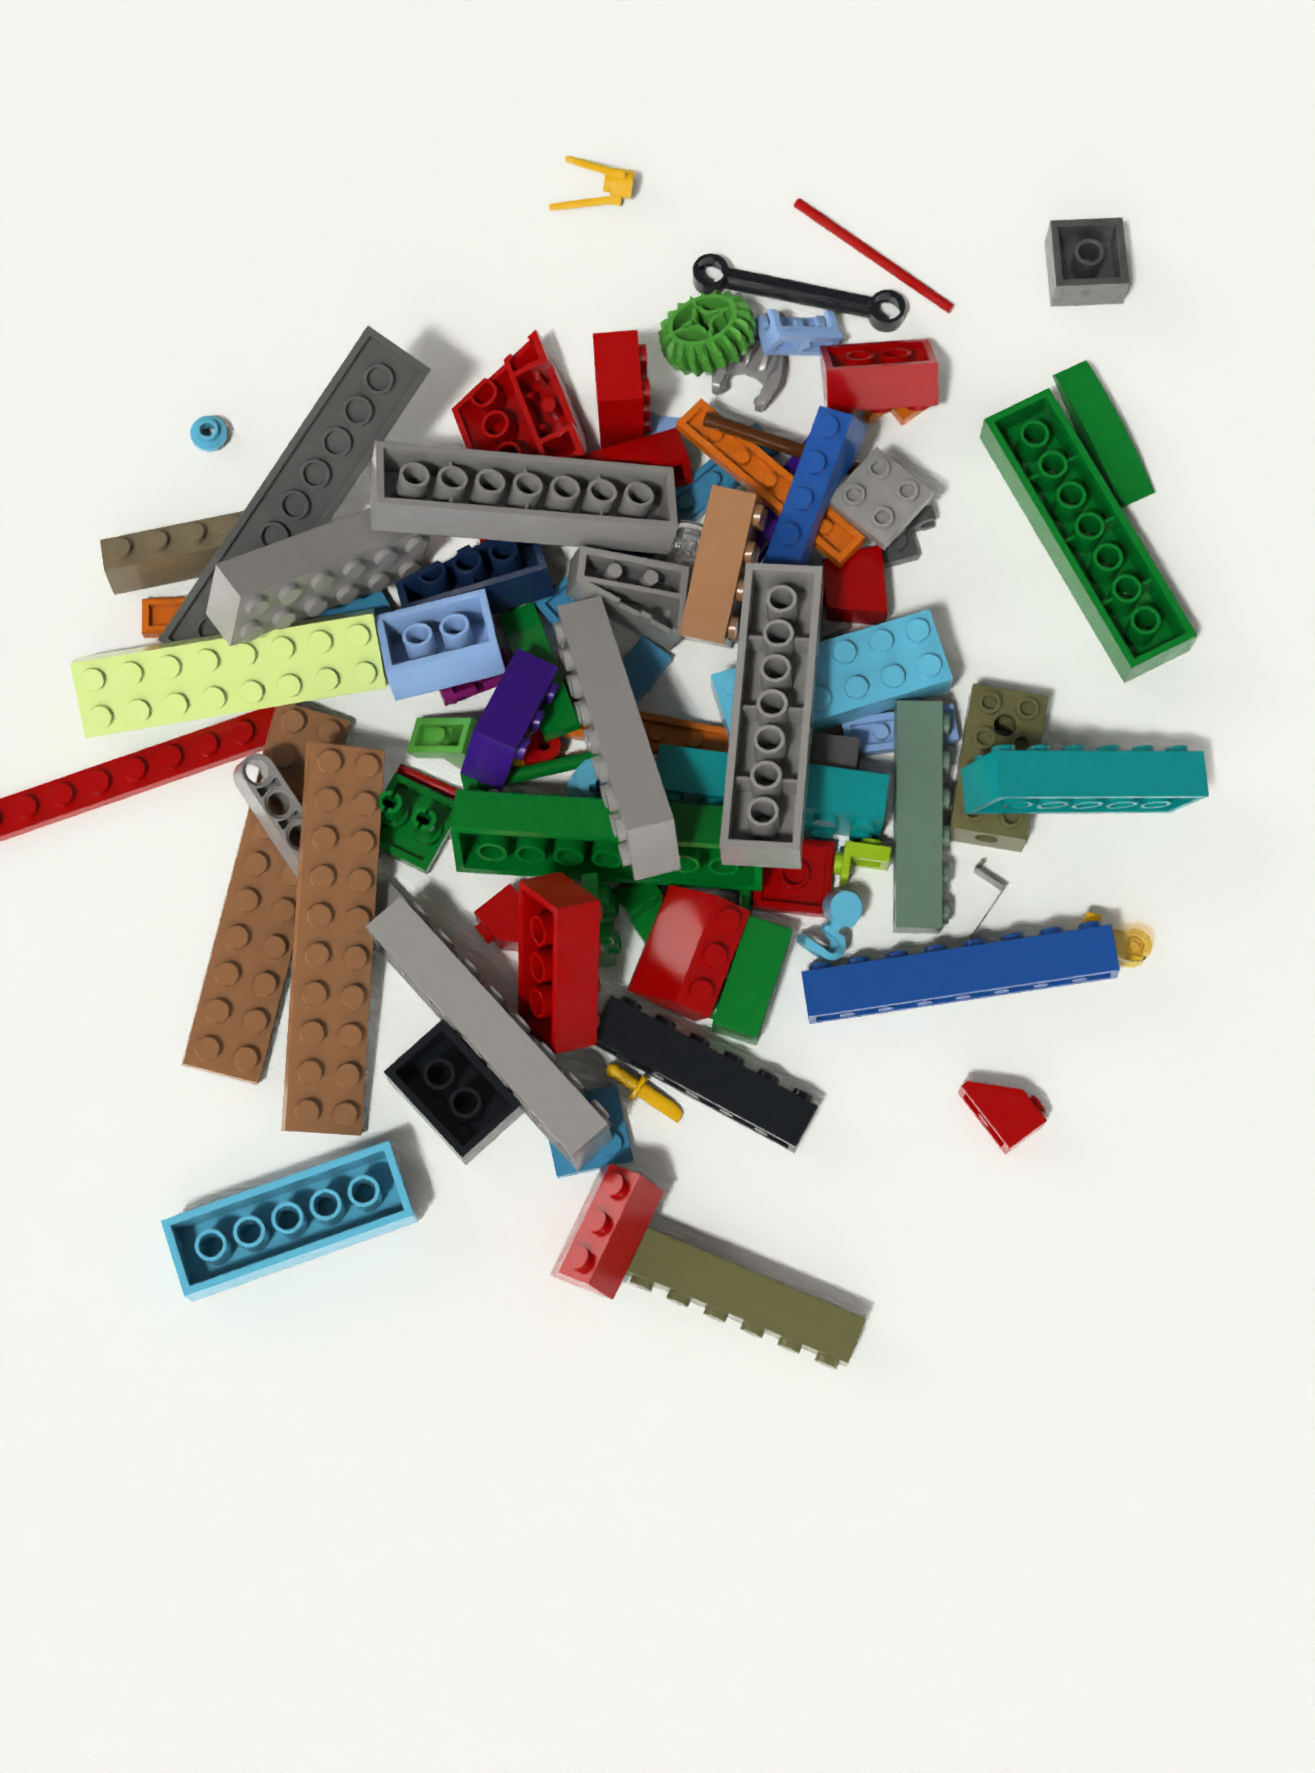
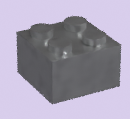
M1123 217L1050 220L1044 241L1050 307L1122 304L1129 285Z

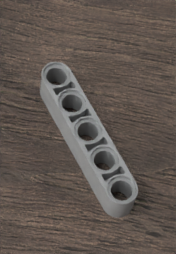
M263 754L249 755L235 767L233 781L298 879L299 848L290 842L289 833L290 830H297L301 833L302 806L268 756ZM248 765H253L261 771L262 780L260 783L253 782L248 778L246 774ZM269 798H276L282 803V815H275L269 810Z

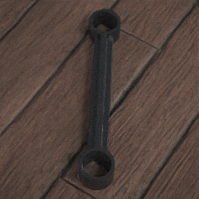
M713 253L700 256L693 265V285L701 294L703 291L706 294H712L716 289L722 293L725 289L832 310L868 318L871 326L880 332H892L898 329L904 320L905 301L898 292L893 290H881L875 293L873 297L748 272L729 268L723 257ZM706 267H714L719 269L724 276L717 282L708 283V279L704 278L700 271ZM881 303L893 304L897 307L900 314L895 318L885 319V315H882L877 310V305Z

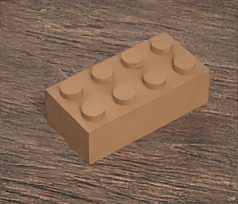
M712 485L679 632V635L687 640L732 649L733 641H739V613L743 598L746 563L758 562L760 547L756 546V536L758 531H764L768 516V510L764 509V503L756 493Z

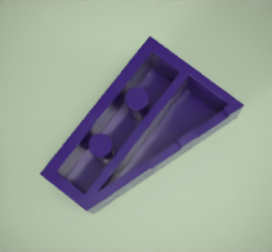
M519 648L516 649L473 730L460 771L461 774L502 792L517 759L523 760L532 739L528 738L531 730L537 732L543 721L546 711L541 710L544 702L551 705L560 686V684L554 682L558 666Z

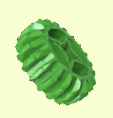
M718 289L714 290L712 294H706L703 291L698 297L693 298L690 296L689 301L677 303V309L668 311V319L660 322L662 329L658 332L663 356L665 359L667 358L668 363L673 366L674 370H681L684 375L694 372L697 377L707 371L712 375L715 370L720 368L726 371V365L730 363L737 364L739 356L749 354L748 347L755 344L754 336L757 334L752 309L742 299L741 295H733L731 291L721 294Z

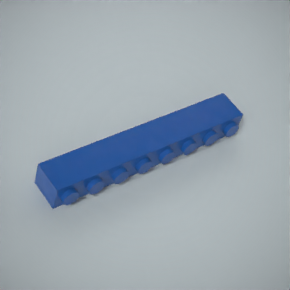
M1090 921L1078 925L1077 930L1063 931L1062 927H1051L1039 931L1040 935L1024 937L1023 933H1011L1002 936L1001 941L986 943L985 939H972L963 942V947L947 949V945H932L924 948V953L909 955L906 950L887 953L885 959L870 961L868 956H860L848 959L846 965L832 966L830 962L815 963L809 966V970L801 971L809 1024L1115 979L1118 977L1120 968L1112 924L1102 926L1100 921Z

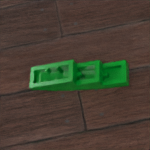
M1087 360L1052 375L1076 434L1081 442H1085L1094 464L1100 474L1104 475L1107 485L1120 507L1123 508L1155 493L1121 419Z

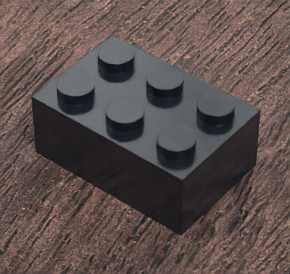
M443 1019L383 1071L390 1084L465 1166L524 1114L521 1103Z

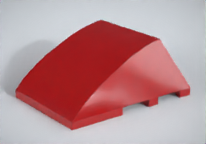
M536 329L527 337L529 341L513 356L510 353L503 359L504 364L489 379L483 378L451 409L466 449L575 459L587 457V437L563 376Z

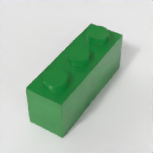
M749 915L738 943L733 962L731 961L724 979L725 987L722 996L717 998L710 1019H713V1032L756 1046L791 941L793 929Z

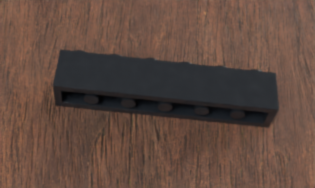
M610 996L599 1016L600 1025L597 1029V1045L594 1046L795 1154L817 1113L818 1105L812 1103L814 1098L810 1094L799 1088L794 1087L790 1091L778 1084L780 1080L775 1075L763 1069H759L757 1073L743 1066L745 1061L732 1052L724 1051L721 1054L709 1047L711 1043L704 1037L690 1032L689 1036L675 1029L677 1025L672 1020L660 1014H656L654 1018L642 1012V1005L627 996H622L621 999Z

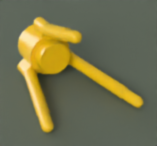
M567 155L565 157L566 162L605 174L603 192H610V196L549 204V209L551 211L608 204L621 206L622 198L631 199L635 170L611 168Z

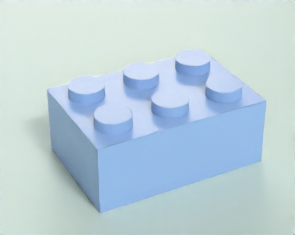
M485 588L375 616L385 672L395 701L501 675L505 672L496 627Z

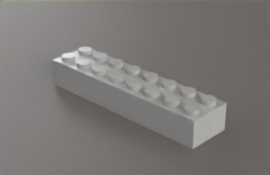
M385 441L375 442L370 465L371 530L580 547L581 545L596 549L669 554L678 530L673 467Z
M746 563L719 844L722 865L801 869L824 594L823 566Z
M596 596L557 606L559 622L553 623L558 645L563 644L564 648L558 649V655L562 670L570 671L571 673L566 675L570 696L579 699V701L574 702V707L579 725L587 726V729L582 730L587 751H591L592 755L596 754L595 757H591L596 780L600 779L601 783H605V785L600 786L605 809L608 808L609 812H614L608 815L614 838L617 837L619 842L623 841V843L617 844L622 866L631 867L635 881L680 870L674 817L602 597Z
M400 896L365 926L375 948L435 1015L448 1024L521 1103L523 1112L555 1148L563 1154L574 1169L579 1171L612 1140L610 1132L612 1124L608 1120L610 1115L597 1100L594 1099L590 1103L586 1100V1095L582 1091L584 1088L569 1070L564 1074L560 1071L559 1065L555 1062L558 1060L544 1042H541L539 1045L535 1044V1040L530 1034V1027L517 1013L512 1017L508 1014L509 1011L504 1006L506 1002L492 985L486 989L483 987L484 984L478 977L480 975L478 970L466 957L461 961L458 959L459 956L453 950L455 946L446 934L440 929L435 933L433 932L434 929L428 922L429 917L415 901L409 905Z

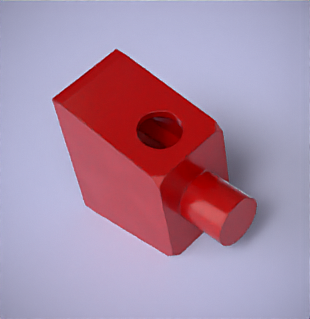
M873 546L857 550L841 568H838L827 557L822 559L824 579L823 603L826 620L868 625L886 622L888 609L882 548Z

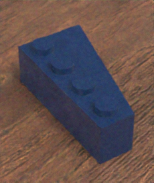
M486 540L473 548L468 544L456 550L457 554L444 563L437 560L395 582L402 609L484 588L492 614L555 595L541 544Z

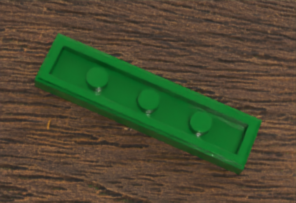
M534 602L499 615L513 655L516 649L519 648L558 666ZM559 668L554 682L560 684L551 705L544 702L541 710L546 711L540 725L546 742L581 729Z

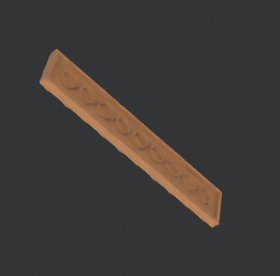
M295 704L276 706L262 754L272 760L302 806L306 744L312 741L345 745L351 721ZM258 769L255 782L260 783L262 774ZM269 798V810L275 815H282V803L276 798ZM248 807L181 1066L257 1085L261 1077L293 950L297 877L285 862L250 807ZM290 830V842L300 848V832Z
M312 741L306 744L281 1131L362 1135L373 940L365 926L375 918L381 810L378 807L377 800L383 792L385 750Z

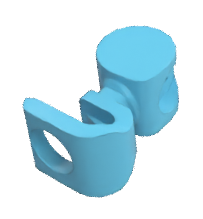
M834 890L828 893L822 903V910L827 918V923H822L819 929L824 932L830 941L827 950L811 940L808 935H797V943L818 958L826 960L841 958L845 953L846 940L839 931L845 927H853L861 916V899L856 893L845 890Z

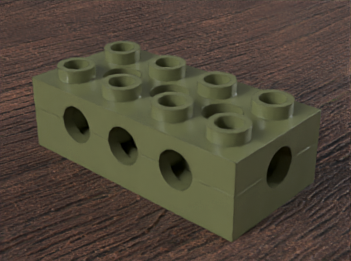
M979 684L972 685L967 703L948 824L950 841L1022 852L1027 840L1031 814H965L961 768L974 762V757L991 753V748L994 746L1014 745L1015 750H1027L1030 746L1041 745L1048 696ZM1003 729L1007 731L1010 735L1002 736L999 735L995 730Z

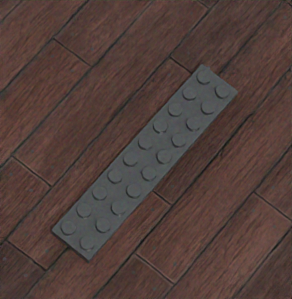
M367 325L158 641L167 643L220 634L206 615L216 564L329 523L372 459L375 442L384 441L431 371L429 367Z

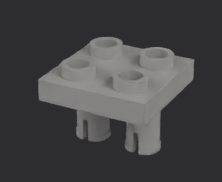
M876 447L835 490L828 506L885 550L894 539L904 535L907 525L933 499L934 491Z

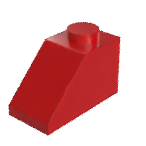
M509 883L474 911L478 923L474 928L488 945L494 942L500 950L518 951L519 893Z
M967 1081L961 1085L958 1091V1095L1005 1155L1039 1131L1047 1122L1043 1116L1046 1114V1110L1041 1102L1034 1095L1028 1097L1023 1089Z

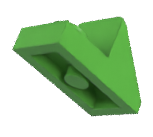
M472 717L417 718L407 753L415 758H444L461 769L477 720Z

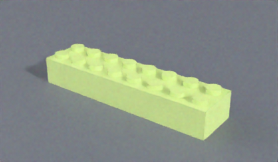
M374 608L295 621L284 629H275L260 635L253 641H243L233 646H229L221 634L77 657L70 663L85 738L387 688V677Z

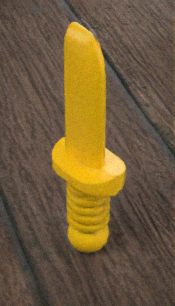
M611 1063L606 1067L608 1077L614 1078L616 1082L618 1081L619 1084L621 1083L628 1090H632L627 1098L634 1102L636 1097H639L674 1122L678 1123L683 1115L680 1107L646 1084L650 1077L643 1073L638 1080L637 1077L635 1078L631 1073H627V1070L624 1071L625 1069H621L616 1063Z

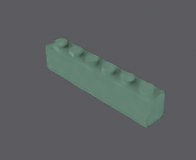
M897 700L894 707L893 933L939 934L942 930V923H949V900H942L943 886L949 885L950 874L949 863L943 862V848L949 847L950 838L949 825H943V810H949L950 802L949 787H943V773H949L950 765L949 750H943V735H949L950 715L943 712V701Z

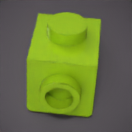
M870 838L861 839L860 843L845 841L843 852L836 851L833 874L840 875L839 886H847L850 866L887 871L891 847L883 846L882 841Z

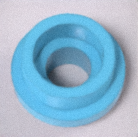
M203 416L197 419L191 426L190 437L198 449L213 452L220 449L225 443L227 429L224 422L218 417ZM214 429L213 434L209 436L202 435L204 430Z

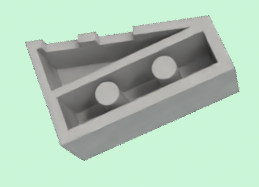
M580 545L570 559L566 595L576 601L601 596L608 618L671 650L682 638L679 632L686 604L689 566Z

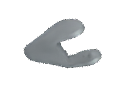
M778 311L779 317H785V314ZM756 326L755 344L748 347L749 354L739 356L737 364L730 363L726 365V371L720 368L712 374V394L718 396L725 390V383L729 376L746 375L757 379L763 385L760 394L754 398L753 403L755 411L761 413L778 389L782 375L784 355L763 354Z

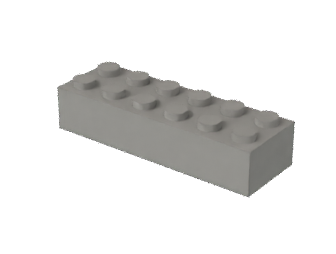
M370 508L216 564L206 615L229 646L243 641H253L269 631L284 629L295 621L308 616H318L324 610L340 604H349L356 598L368 593L380 592L387 586L420 570L430 535L371 530Z

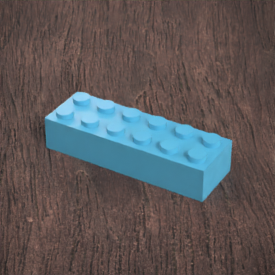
M930 609L819 643L812 733L893 709L897 700L920 701L950 692L953 676ZM736 667L711 675V689L728 742Z
M389 1140L161 1220L184 1297L191 1302L418 1222L394 1148Z

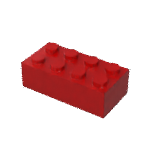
M562 872L519 880L518 1015L530 1027V1034L538 1041L544 1042L554 1054L597 1045V1029L600 1025L597 1005L598 993L601 989L598 976V962L602 952L599 940V921L602 919V907L598 898Z

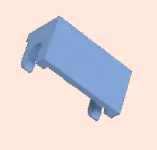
M768 309V317L766 314H759L755 318L764 355L820 356L819 346L837 345L843 339L842 332H839L836 316L832 310H824L826 327L822 316H815L814 318L779 317L776 309Z

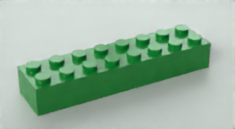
M1047 388L985 418L979 438L1123 682L1126 683L1190 651L1197 637L1195 630L1051 390Z
M478 789L470 791L456 790L450 831L456 872L529 877L562 872L570 879L582 880V874L598 873L603 881L654 883L656 885L762 891L764 867L722 865L719 844L723 806L709 803L701 805L680 804L668 801L675 822L681 869L635 881L631 867L622 866L617 844L623 843V841L619 842L617 837L614 838L608 815L614 812H609L608 808L605 809L603 800L598 797H565L557 794L532 795L520 792L499 793L485 792Z

